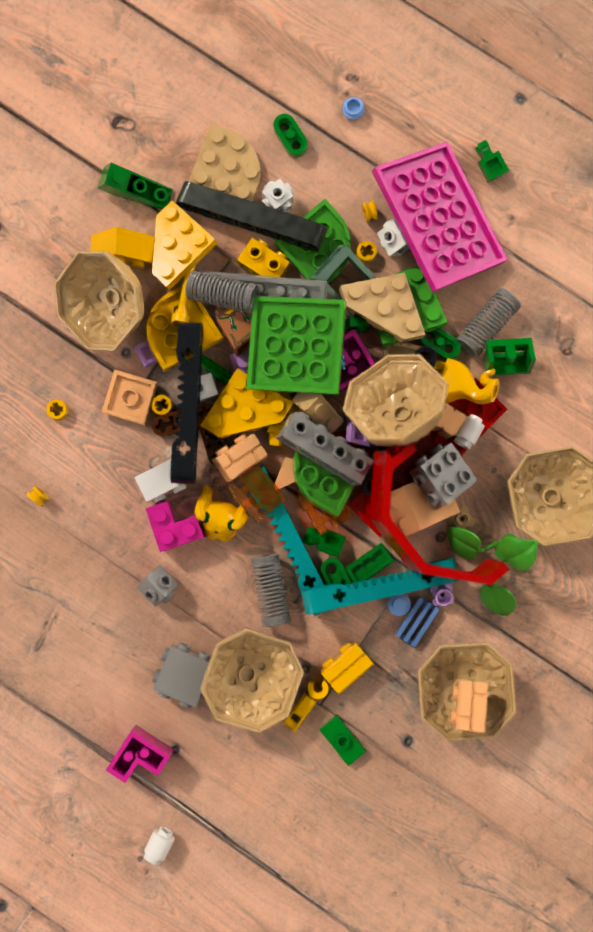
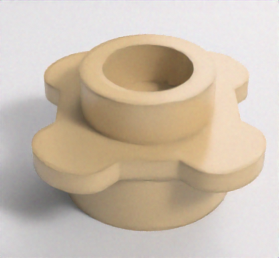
M462 506L459 513L449 517L455 527L463 529L468 526H474L476 523L475 518L470 515V509L467 506Z

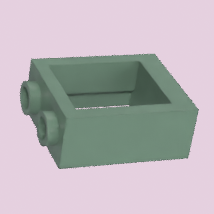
M339 245L309 279L326 281L345 259L366 280L377 277L346 245ZM327 283V298L342 300ZM346 311V316L348 317L357 316L356 313L353 315Z

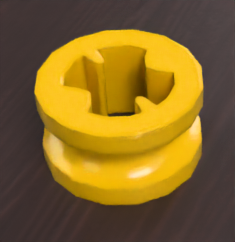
M370 200L368 204L362 202L365 221L369 222L370 219L377 220L378 216L374 200Z
M370 241L361 242L357 247L356 256L362 263H370L375 259L377 248ZM370 248V253L373 254L371 256L366 255V257L362 256L363 251L360 250Z
M165 395L156 396L151 404L153 411L160 416L171 413L173 409L172 401ZM163 400H166L165 404L168 405V408L158 411L157 403H162Z
M55 399L48 403L46 411L49 417L60 421L66 418L68 407L63 401ZM56 404L63 408V412H59L60 415L58 416L52 412V408H55Z
M34 485L32 487L33 491H28L27 496L37 505L43 507V502L49 500L50 497L42 489Z

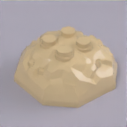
M108 251L76 252L54 283L57 316L86 349L117 350L135 332L144 317L142 288L137 276L132 272L130 266Z
M420 354L387 355L350 381L343 411L370 443L380 446L407 445L428 435L430 430L438 425L445 409L449 385Z
M574 446L525 454L507 480L515 527L533 540H537L542 546L591 538L593 535V460Z
M245 628L216 643L200 690L215 720L260 733L289 717L304 671L290 642Z
M487 642L439 645L417 670L421 719L446 741L495 738L516 713L512 664ZM465 680L488 683L485 733L454 730V724H450L451 709L455 710L456 700H452V687L457 685V681Z

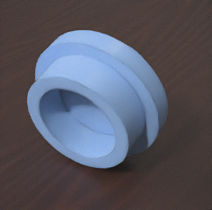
M348 98L343 103L342 112L347 119L357 120L364 113V104L359 98Z
M405 594L391 596L388 600V609L396 616H403L410 609L411 603Z

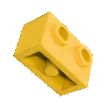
M251 238L237 259L238 265L252 275L284 277L290 269L289 258L279 251L275 253L270 250V246L261 239L257 241Z

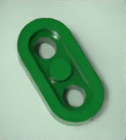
M289 114L277 116L274 120V132L286 152L292 157L303 156L307 151V139L298 124ZM282 126H288L289 129L286 130V131H283V130L281 129V127H282ZM294 144H299L300 148L294 149L292 146Z
M441 328L427 332L423 338L419 339L423 346L432 347L437 355L444 360H447V358L455 359L461 351L460 342ZM426 334H432L434 339L428 340ZM445 346H450L452 348V352L447 353L445 351Z
M328 558L321 564V574L327 585L352 584L342 563L338 559ZM329 565L336 566L334 573L328 572L327 568ZM337 592L333 597L338 599L341 593Z

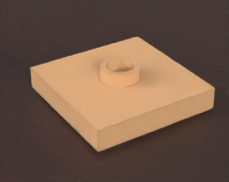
M114 370L101 413L146 426L158 382Z

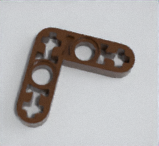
M201 403L199 429L208 459L214 465L212 456H215L216 453L214 448L209 450L208 446L222 442V446H218L219 450L226 443L224 438L221 439L219 437L215 441L207 440L206 432L208 430L200 426L205 418L203 416L200 417V414L203 412V408L210 411L212 405ZM182 410L155 418L152 423L154 433L158 436L166 437L181 431L178 427L173 430L171 425L165 428V432H162L160 429L157 430V426L160 425L162 420L164 423H171L170 417H174V424L176 425L178 423L176 414L182 412Z

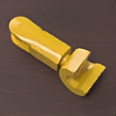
M311 679L308 684L309 693L305 692L282 725H287L294 734L316 705V699H322L327 695L330 683L324 679L322 682L323 689L317 690L315 682ZM294 713L301 718L299 722L291 718Z

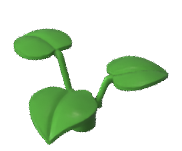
M447 527L446 529L451 548L458 556L464 559H475L478 552L483 553L495 548V555L503 560L502 562L505 564L509 562L511 567L516 570L527 571L532 567L537 557V540H526L515 537L512 534H506L499 542L494 541L492 544L480 548L482 544L481 539L473 532L459 527ZM498 581L492 586L484 584L480 589V596L483 603L491 611L499 615L508 616L515 610L516 600L508 589L497 587Z

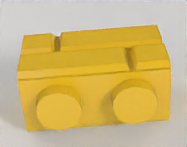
M356 641L352 644L350 642L344 644L339 649L340 654L335 659L331 656L321 665L323 667L321 674L338 694L342 693L374 665L373 661Z

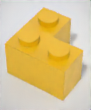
M114 227L91 235L90 251H108L121 259L125 264H131V268L143 269L144 265L153 263L154 236L121 227Z

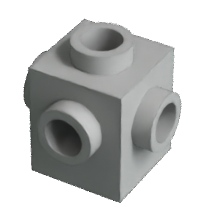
M159 565L143 579L137 588L156 607L162 601L166 604L175 595L172 591L179 584Z

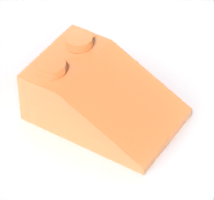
M414 482L391 491L390 516L405 536L460 512L455 499L448 505L435 510L428 503L420 487Z

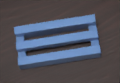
M419 596L395 635L411 646L416 647L440 609ZM424 604V608L405 636L402 634L420 605ZM429 608L432 609V611L430 612L427 619L417 632L414 639L411 640L410 638L420 624L421 620L423 619Z

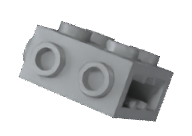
M452 443L445 446L437 445L429 451L431 455L428 458L425 455L414 462L416 467L409 471L414 483L420 487L428 503L435 510L448 505L478 481Z
M181 642L178 645L174 643L171 648L166 647L161 658L162 661H165L161 670L157 669L152 682H155L153 690L158 691L157 695L165 699L172 697L179 700L178 703L186 708L196 707L202 695L200 688L211 655L200 651L199 654L191 651V646Z

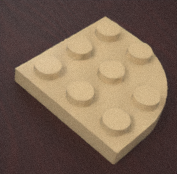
M211 123L190 175L189 182L253 202L260 184L261 174L257 154L244 137Z

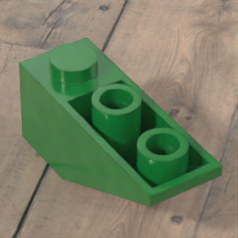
M112 162L103 168L97 187L114 196L162 210L169 204L173 189Z

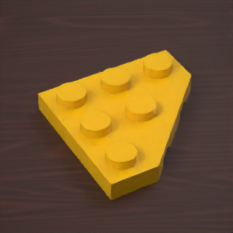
M173 200L156 215L152 274L168 290L174 287L218 244L207 231Z
M237 368L200 426L222 439L238 433H247L263 427L283 424L295 404L275 391L246 389L247 374Z

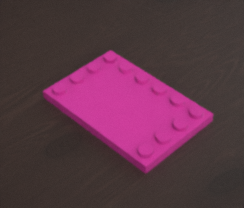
M448 141L376 166L371 171L432 293L501 265L508 260Z

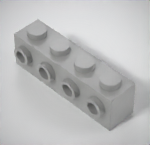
M294 412L288 416L276 438L277 440L350 485H361L374 461L368 457L369 454L366 451L351 447L348 440L340 436L335 437L329 433L330 430L326 426L314 424L305 413Z

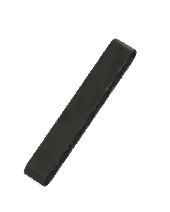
M189 181L183 183L176 200V204L187 211L314 252L320 250L327 232V228L320 223Z

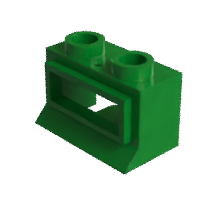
M532 338L486 340V351L483 358L485 371L494 368L496 372L493 376L531 373L536 361Z

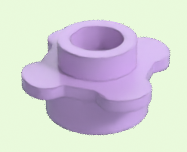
M449 583L431 587L430 591L433 594L432 604L436 607L452 604L454 602L451 592L453 586Z

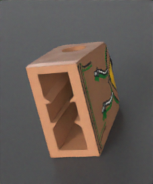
M217 306V311L222 315L217 319L218 327L232 351L238 357L250 347L252 314Z

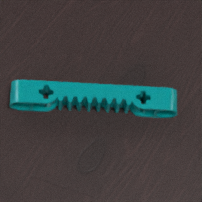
M264 465L243 474L257 505L261 509L269 511L266 514L267 517H274L270 524L278 525L274 532L282 533L278 540L286 541L282 548L283 550L290 549L287 558L294 557L291 565L299 566L295 573L300 574L298 578L300 590L323 586L324 583ZM265 494L274 496L271 506L267 503H262V500L265 499ZM306 575H309L310 578H316L313 581L314 585L312 587L309 584L304 585L303 582L306 580ZM323 612L314 613L313 615L315 617Z
M455 558L427 563L457 569ZM405 570V572L388 574V576L371 578V580L364 579L362 582L355 581L353 584L323 585L302 590L301 593L306 614H314L449 584L459 580L427 575V577L422 579L424 574L413 570ZM341 592V596L338 599L333 598L334 594Z

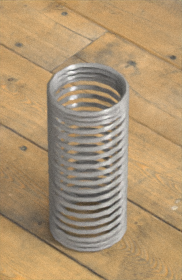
M193 271L189 275L185 290L188 300L223 308L226 307L227 309L230 308L231 310L234 309L235 311L238 310L252 314L253 310L252 298L260 296V289L257 284L233 281L232 279L207 275L197 271ZM205 280H206L205 291H204V294H203L204 283H205ZM210 281L209 291L207 294L208 283ZM213 281H214L213 291H212V294H211V288H212V284H213ZM220 284H221V290H220V294H219V297H218L219 287H220Z
M499 288L495 295L490 298V301L485 304V307L472 319V322L466 326L467 328L456 338L460 342L461 348L471 356L479 357L483 349H486V344L482 342L486 343V340L482 336L487 338V340H493L498 331H501L506 322H509V319L512 318L511 316H514V313L520 309V301L508 290Z
M279 554L251 559L253 569L267 567L254 570V573L268 571L254 574V577L269 575L255 578L254 580L270 579L256 582V585L275 582L257 586L256 589L277 586L258 590L257 593L278 590L258 594L257 596L279 594L259 598L258 601L280 598L260 602L259 605L281 602L261 606L259 609L282 606L262 610L260 613L283 610L263 614L261 617L284 614L263 618L261 620L263 627L291 622L290 612H287L289 608H287L288 604H286L288 600H286L287 596H285L286 592H284L285 584H283L284 580L281 575L283 572L280 571L282 568L279 567L281 566Z

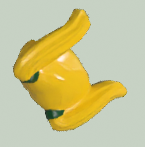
M207 485L202 486V493L195 506V516L203 522L206 537L210 540L218 539L222 542L232 540L237 530H240L245 525L251 507L256 504L254 497L244 499L240 506L236 508L227 502L212 501V488Z

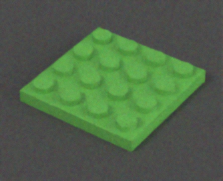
M254 296L246 389L339 395L346 300Z

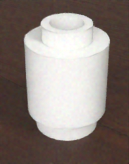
M473 414L465 417L466 419L456 435H454L455 439L453 441L470 450L471 446H475L485 427L482 424L483 420Z
M166 827L154 829L144 849L146 861L154 865H160L161 861L166 859L175 840L170 829Z

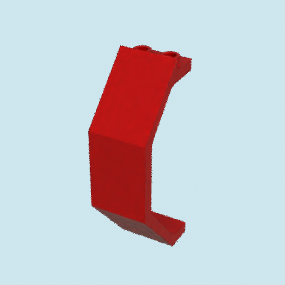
M409 443L402 446H389L384 451H374L369 520L408 569L422 574L493 585L510 570L504 562L491 559L484 560L472 571H462L427 564L390 516L393 471L412 455L416 449Z

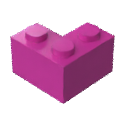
M355 329L344 335L342 355L345 359V370H341L339 393L348 389L350 381L375 364Z
M171 501L145 508L160 552L206 537L202 523L196 516L177 522Z
M135 725L106 771L126 783L137 764L158 776L174 749Z

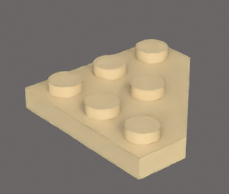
M405 272L340 286L341 298L347 302L346 311L354 315L356 313L363 317L367 323L381 331L385 330L394 335V339L401 343L421 339L425 336Z

